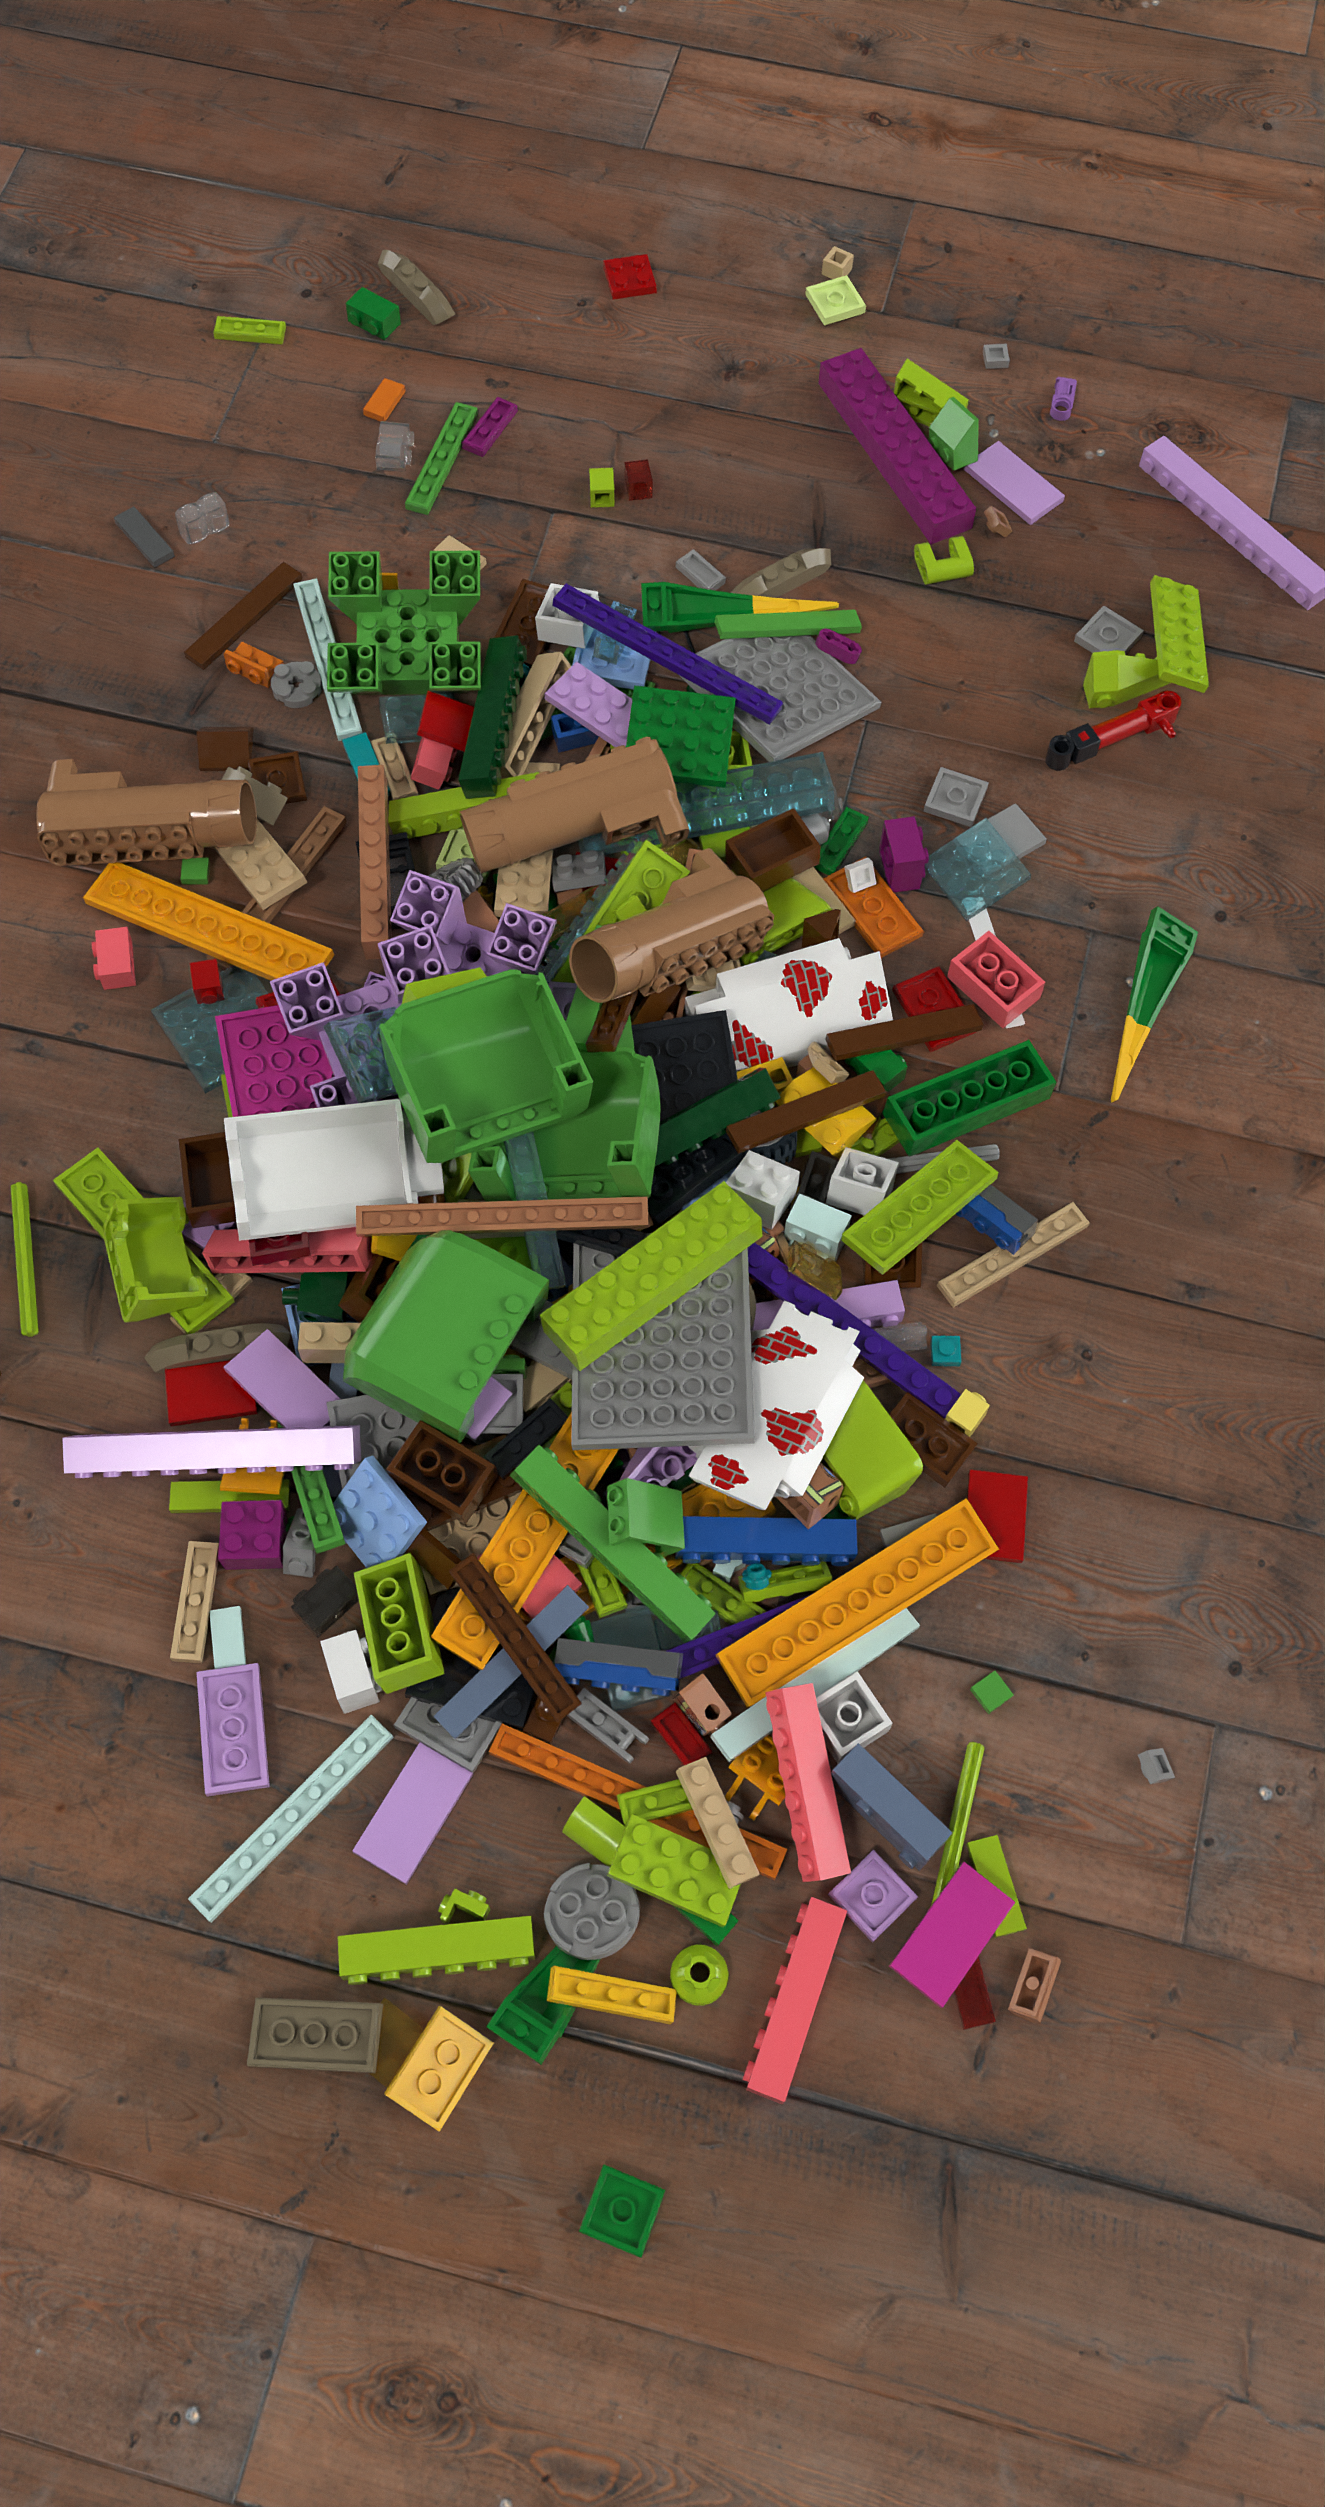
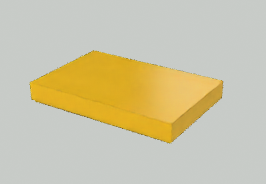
M439 2006L384 2095L440 2132L494 2042Z

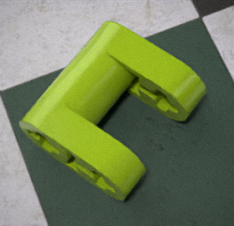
M963 536L949 538L950 558L936 560L928 542L915 545V561L925 585L973 576L974 563Z

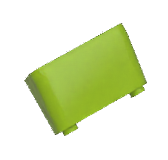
M794 878L787 879L763 892L768 909L774 914V925L766 933L763 939L764 944L758 951L754 953L749 952L739 958L741 967L766 960V955L803 935L805 918L833 909L826 901Z
M182 1197L115 1199L105 1220L103 1229L104 1241L121 1315L126 1323L139 1322L200 1305L208 1295L206 1282L202 1281L200 1276H192L182 1235L185 1224L189 1223Z
M862 1381L823 1456L826 1463L844 1486L839 1500L841 1509L848 1514L850 1519L856 1520L905 1494L923 1471L922 1460L869 1386Z

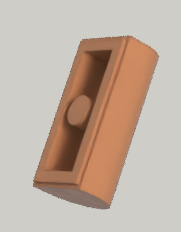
M1031 1948L1028 1949L1008 2008L1012 2014L1032 2023H1041L1061 1960L1056 1956Z

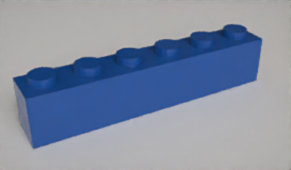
M683 1516L685 1549L676 1552L675 1559H683V1563L688 1564L699 1563L701 1560H712L715 1564H728L731 1560H742V1563L747 1565L760 1563V1561H772L774 1565L790 1564V1561H802L803 1565L813 1566L820 1564L821 1561L831 1562L834 1566L849 1565V1562H853L858 1555L856 1519H821L814 1526L807 1529L797 1518Z

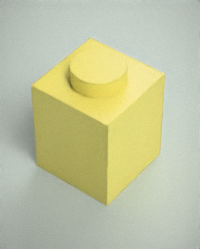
M965 1389L946 1415L945 1420L970 1437L986 1416L990 1405L986 1403L985 1398L976 1392L971 1393Z

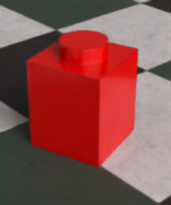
M217 959L190 963L193 991L197 1003L213 1004L216 1001L225 1000Z

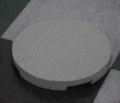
M590 1863L575 1866L563 1873L550 1888L545 1905V1925L556 1946L572 1957L583 1960H596L608 1957L623 1948L637 1928L640 1905L635 1888L606 1876L609 1866L590 1865Z

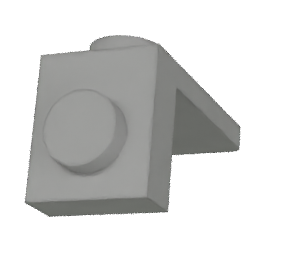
M297 1509L283 1545V1574L313 1578L315 1572V1548L303 1509Z

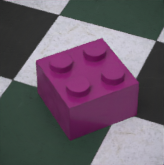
M915 816L884 820L879 854L887 884L894 893L920 889L922 878H925L926 875L925 864L929 862L927 848L922 846L923 832L921 826H917Z
M282 1500L222 1502L218 1560L225 1570L283 1568V1545L286 1540L287 1510Z

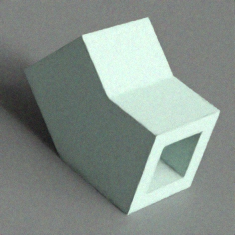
M731 1560L728 1564H716L713 1574L721 1580L730 1583L734 1572L744 1568L746 1564H743L742 1560Z

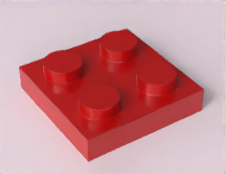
M647 254L603 260V268L612 300L655 294L657 292L656 282Z

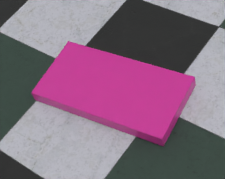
M962 1862L889 1967L938 2007L943 2008L1015 1904V1901L967 1863Z

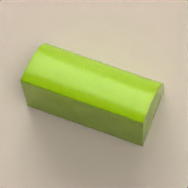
M584 1796L566 1822L562 1833L603 1864L610 1867L625 1826Z

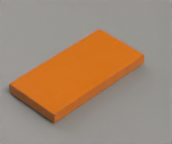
M845 868L823 878L856 920L855 928L874 952L880 951L881 958L923 936V929L875 868L876 884L855 893L851 892L848 888Z

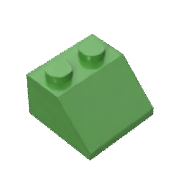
M951 397L930 425L928 441L941 460L953 471L978 461L979 419L957 399Z

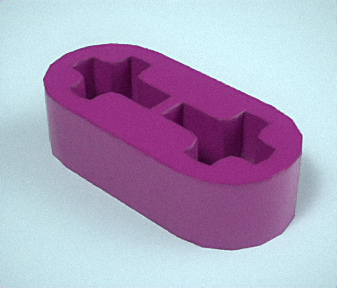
M830 629L820 630L815 641L816 646L821 651L848 664H855L862 652V648L858 643Z

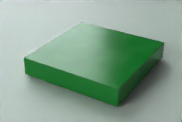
M603 2164L579 2232L641 2258L665 2190Z

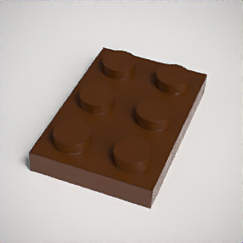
M908 1391L889 1414L921 1458L923 1472L944 1488L978 1445V1443Z

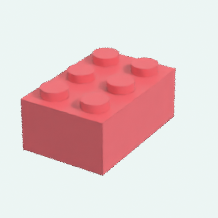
M987 931L951 960L947 975L959 989L1002 1028L1006 1027L1041 998L1045 981L990 931Z

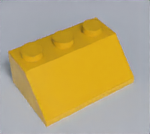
M813 1067L795 1078L780 1094L781 1098L775 1102L781 1106L838 1083L831 1084ZM859 1106L804 1129L833 1156L840 1160L845 1147L851 1148L877 1119L865 1107Z

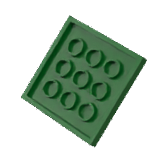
M634 685L626 748L636 745V741L645 737H650L651 740L655 739L666 757L674 782L725 788L736 698Z

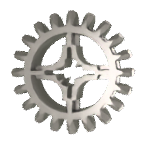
M468 857L451 861L449 864L443 865V867L428 875L429 877L458 886L462 900L469 897L483 880L478 866L472 858Z

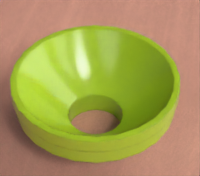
M692 1945L683 1949L674 1959L670 1970V1980L673 1989H676V1994L680 1999L691 2005L704 2006L716 2001L723 1994L728 1983V1968L721 1954L712 1947ZM696 1963H703L709 1968L710 1975L704 1982H696L690 1975V1970Z

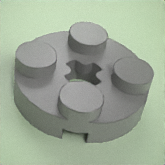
M309 661L279 664L275 667L271 678L273 696L277 701L279 699L284 702L285 706L290 708H302L313 703L312 699L317 694L319 697L322 691L320 675ZM300 682L299 687L294 688L293 683Z

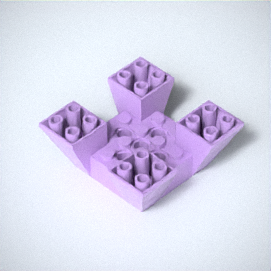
M409 870L390 919L391 922L409 932L431 925L450 974L480 967L487 977L510 969L521 970L523 974L535 975L557 923L555 919L506 903L495 933L467 924L458 886ZM481 953L479 960L473 962L475 956ZM370 971L364 987L386 980L387 977Z
M431 925L377 943L387 979L352 992L336 996L324 962L270 981L289 1034L320 1040L332 1069L333 1078L310 1086L317 1108L399 1099L390 1073L384 1070L387 1063L383 1048L377 1047L375 1042L381 1039L379 1025L381 1023L384 1024L392 1017L394 1011L402 1004L406 984L450 974ZM371 1013L380 1016L376 1022L365 1020V1017ZM353 1048L363 1050V1054L356 1058L351 1057L348 1053Z

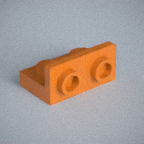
M241 642L234 652L226 650L223 653L226 667L230 672L240 674L251 682L261 684L267 688L271 686V678L275 667L279 664H284V661L244 642Z

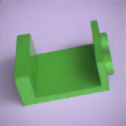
M625 1478L607 1486L610 1545L615 1546L630 1539L654 1544L656 1552L664 1557L685 1549L682 1491L630 1478Z

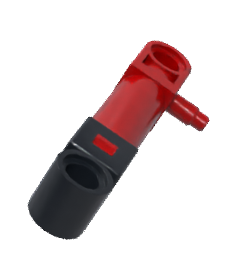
M1162 691L1139 701L1137 708L1092 727L1089 723L1067 731L1066 736L1057 735L1049 743L1045 762L1053 770H1065L1068 768L1071 760L1074 764L1095 757L1099 749L1142 731L1149 734L1162 729L1172 739L1176 736V733L1171 724L1175 722L1178 715L1181 698L1176 692Z

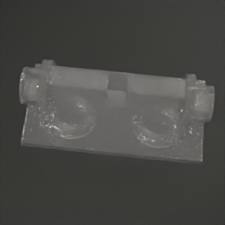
M922 1322L873 1329L903 1352L928 1348L925 1339L927 1327L925 1324L922 1325Z

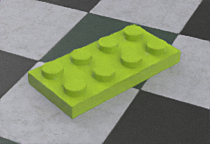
M633 1814L629 1816L606 1875L721 1927L726 1926L740 1885H737L731 1889L728 1888L711 1849Z

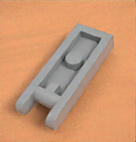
M583 1688L577 1696L582 1704L567 1716L621 1759L631 1764L634 1758L625 1750L635 1738L644 1745L649 1741V1738Z

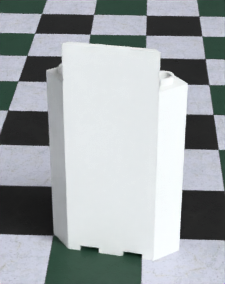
M400 1099L224 1118L239 1241L300 1234L301 1232L309 1233L356 1227V1206L418 1204L417 1197L444 1194L441 1163H426L405 1111L401 1109Z

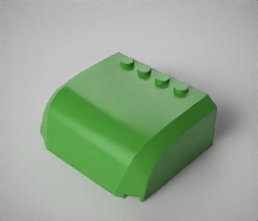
M510 969L401 1004L394 1011L392 1017L384 1024L381 1023L379 1025L383 1052L391 1079L426 1163H442L574 1118L588 1108L593 1080L550 987L541 972L538 975L523 974L521 970Z
M626 1046L616 1047L615 1052H587L579 1050L593 1080L588 1108L574 1118L472 1152L468 1172L485 1202L618 1197L649 1198L651 1195L660 1124V1093L652 1057L636 1054L634 1049Z
M440 1230L419 1240L406 1251L348 1343L345 1350L343 1382L417 1423L420 1420L461 1444L474 1422L475 1402L525 1319L534 1322L548 1299L549 1279L461 1233Z

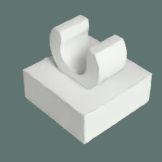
M865 858L844 867L848 888L851 892L855 893L876 884L873 861L871 859Z

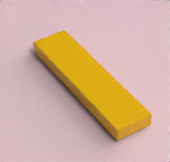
M553 1966L550 1971L547 2001L672 2024L674 2022L677 1991L673 1988Z

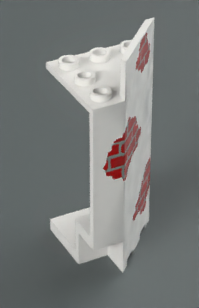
M839 938L718 973L716 975L715 989L685 997L684 1017L726 1010L737 1072L783 1057L787 1068L796 1066L798 1062L808 1055L807 1048L812 1042H816L829 1055H832L825 1040L828 1033L893 1020L880 951L851 959L848 948L843 947Z
M784 1301L769 1329L751 1331L755 1443L688 1446L696 1453L697 1458L689 1477L700 1484L760 1510L767 1509L772 1497L788 1498L789 1496H803L864 1379L852 1367L860 1352L853 1344L860 1331L848 1327L847 1330H841L832 1325L833 1320L814 1312H810L809 1316L804 1315L795 1308L794 1304Z

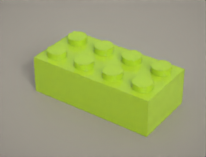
M408 1553L355 1572L354 1577L374 1680L386 1694L443 1675L444 1669L439 1645L431 1639L435 1627L421 1566L412 1554Z

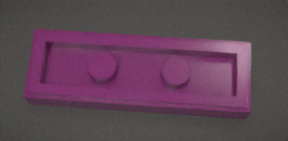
M497 397L464 439L462 449L483 457L518 412V405Z

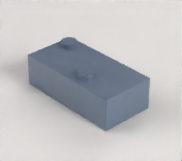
M859 1743L832 1770L834 1790L900 1852L899 1858L910 1869L915 1867L920 1871L951 1836L952 1832Z

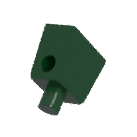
M349 1272L303 1273L299 1288H283L282 1304L296 1305L299 1319L302 1322L346 1323L347 1312L338 1305L351 1282Z

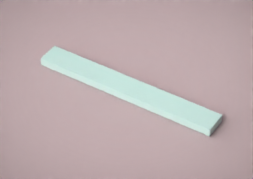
M316 578L293 583L338 741L361 734L362 728L352 695L327 692L328 643H336L318 580Z
M905 1608L779 1689L813 1683L815 1696L818 1697L868 1665L916 1631L920 1625L908 1609ZM766 1697L711 1735L710 1738L728 1762H731L773 1732L770 1714L766 1707Z
M370 1715L188 1900L212 1923L394 1738L393 1735Z

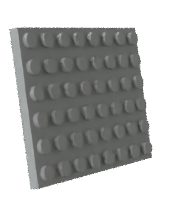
M574 1244L573 1290L616 1260L618 1256ZM748 1247L583 1370L579 1371L572 1364V1450L755 1443Z

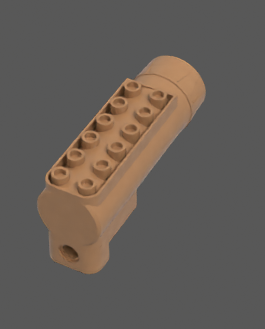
M645 737L636 741V745L627 748L625 745L613 748L610 751L611 753L603 756L600 754L591 755L585 759L586 762L577 765L575 762L563 765L559 771L553 773L544 771L537 774L535 779L525 781V779L517 780L507 788L506 796L489 799L485 803L459 811L465 835L479 872L482 874L505 865H513L523 859L599 833L602 834L605 845L653 829L656 830L662 848L685 840L690 829L677 797L670 767L657 740Z
M73 759L56 760L52 763L47 790L40 796L36 809L37 840L47 860L56 866L203 858L204 847L227 848L252 845L257 832L256 804L252 788L247 780H211L198 783L127 787L121 771L77 774L78 769Z
M708 848L696 853L690 872L686 877L672 882L662 905L622 921L604 925L577 938L573 942L569 954L571 973L581 992L592 1001L604 1003L631 994L637 990L644 997L655 992L660 993L671 985H679L690 977H698L711 968L717 969L730 960L735 961L744 954L758 951L764 944L763 939L766 933L774 925V914L768 909L766 898L761 889L749 878L736 876Z

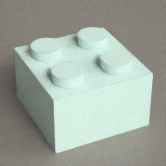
M799 1193L786 1220L784 1236L793 1253H802L811 1257L818 1264H828L834 1267L844 1246V1242L841 1241L842 1233L849 1228L852 1215Z

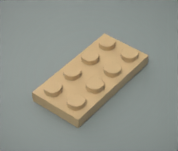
M258 819L256 838L252 845L227 848L214 847L262 910L307 883L305 876Z

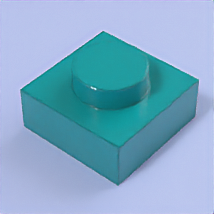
M931 1336V1365L960 1367L962 1362L960 1336Z

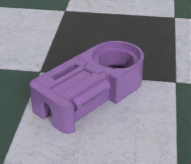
M1056 378L1054 386L1056 389L1050 409V415L1055 420L1064 421L1071 415L1077 384L1075 379ZM1057 406H1063V407H1065L1067 410H1066V411H1059V410L1056 409V407H1057Z

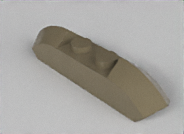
M382 250L378 261L381 273L433 326L455 315L442 292L406 256L390 250Z
M808 548L797 551L749 576L730 593L777 598L825 573L831 566V550L826 548Z
M260 1323L186 1334L155 1344L144 1358L155 1373L165 1374V1369L232 1360L267 1329L287 1347L291 1333L280 1324Z

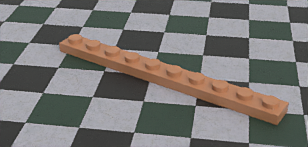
M647 1197L356 1206L357 1237L428 1235L440 1230H450L457 1233L648 1228Z

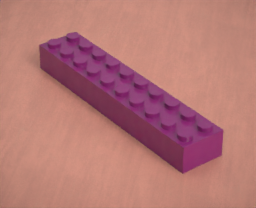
M858 348L821 362L818 384L929 543L934 544L972 529L976 507L863 349Z

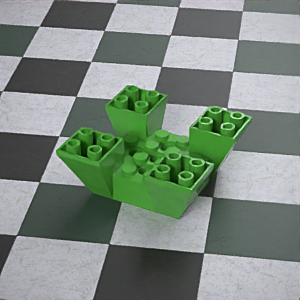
M480 550L430 551V589L383 590L379 551L329 552L328 598L357 624V643H328L327 692L355 695L427 694V691L437 694H462L481 690L480 642H459V626L480 600Z

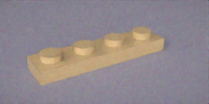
M189 1541L170 1654L172 1661L203 1662L210 1617L209 1611L211 1610L218 1566L219 1543Z
M704 1757L678 1768L676 1774L728 1888L731 1889L757 1877L760 1873L707 1758Z

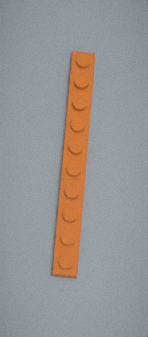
M503 1723L489 1750V1754L619 1812L618 1794L646 1788L639 1783ZM693 1810L649 1821L710 1849ZM739 1828L759 1873L775 1881L787 1849Z

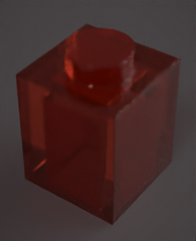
M648 459L624 462V480L629 501L653 498V480Z

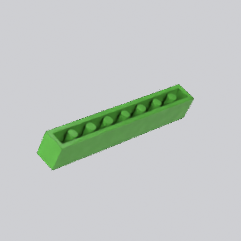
M538 1445L509 1476L684 1643L693 1640L716 1614L711 1609L712 1604L701 1594L696 1595L689 1588L690 1583L679 1573L674 1574L667 1567L668 1562L657 1552L652 1553L645 1546V1542L630 1539L615 1546L610 1545L608 1510L601 1504L602 1499L591 1489L586 1490L579 1483L580 1478L574 1471L569 1468L564 1469L557 1462L558 1457L552 1450L547 1447L543 1449Z

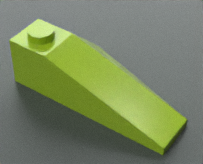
M1112 650L1092 652L1083 686L1089 708H1106L1168 685L1170 682L1159 679L1157 657L1154 659L1145 658V654L1137 653L1135 656L1125 655L1124 651Z

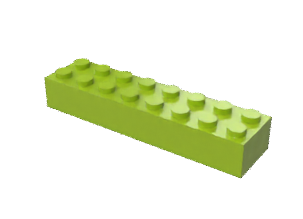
M723 1181L541 1313L540 1319L543 1332L579 1371L583 1370L762 1237V1218Z

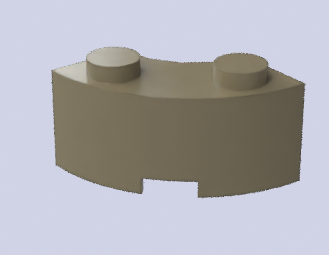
M238 766L237 770L228 767L221 780H247L254 794L257 818L265 823L274 825L288 799L280 794L282 789L271 782H268L266 786L251 778L252 773Z

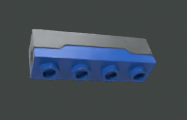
M989 1185L956 1213L957 1216L964 1217L972 1223L978 1232L985 1233L992 1238L998 1247L1008 1250L1013 1255L1035 1234L1038 1221L1037 1218L992 1185Z
M558 1638L555 1667L568 1684L579 1685L580 1679L592 1680V1687L610 1688V1683L622 1684L621 1690L640 1692L641 1686L652 1688V1694L670 1696L671 1690L679 1691L683 1654Z

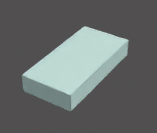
M235 1606L210 1610L214 1668L220 1669L247 1665L241 1607Z

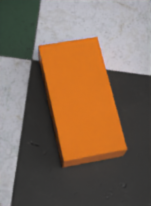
M384 378L363 408L364 416L385 423L406 392L405 385Z

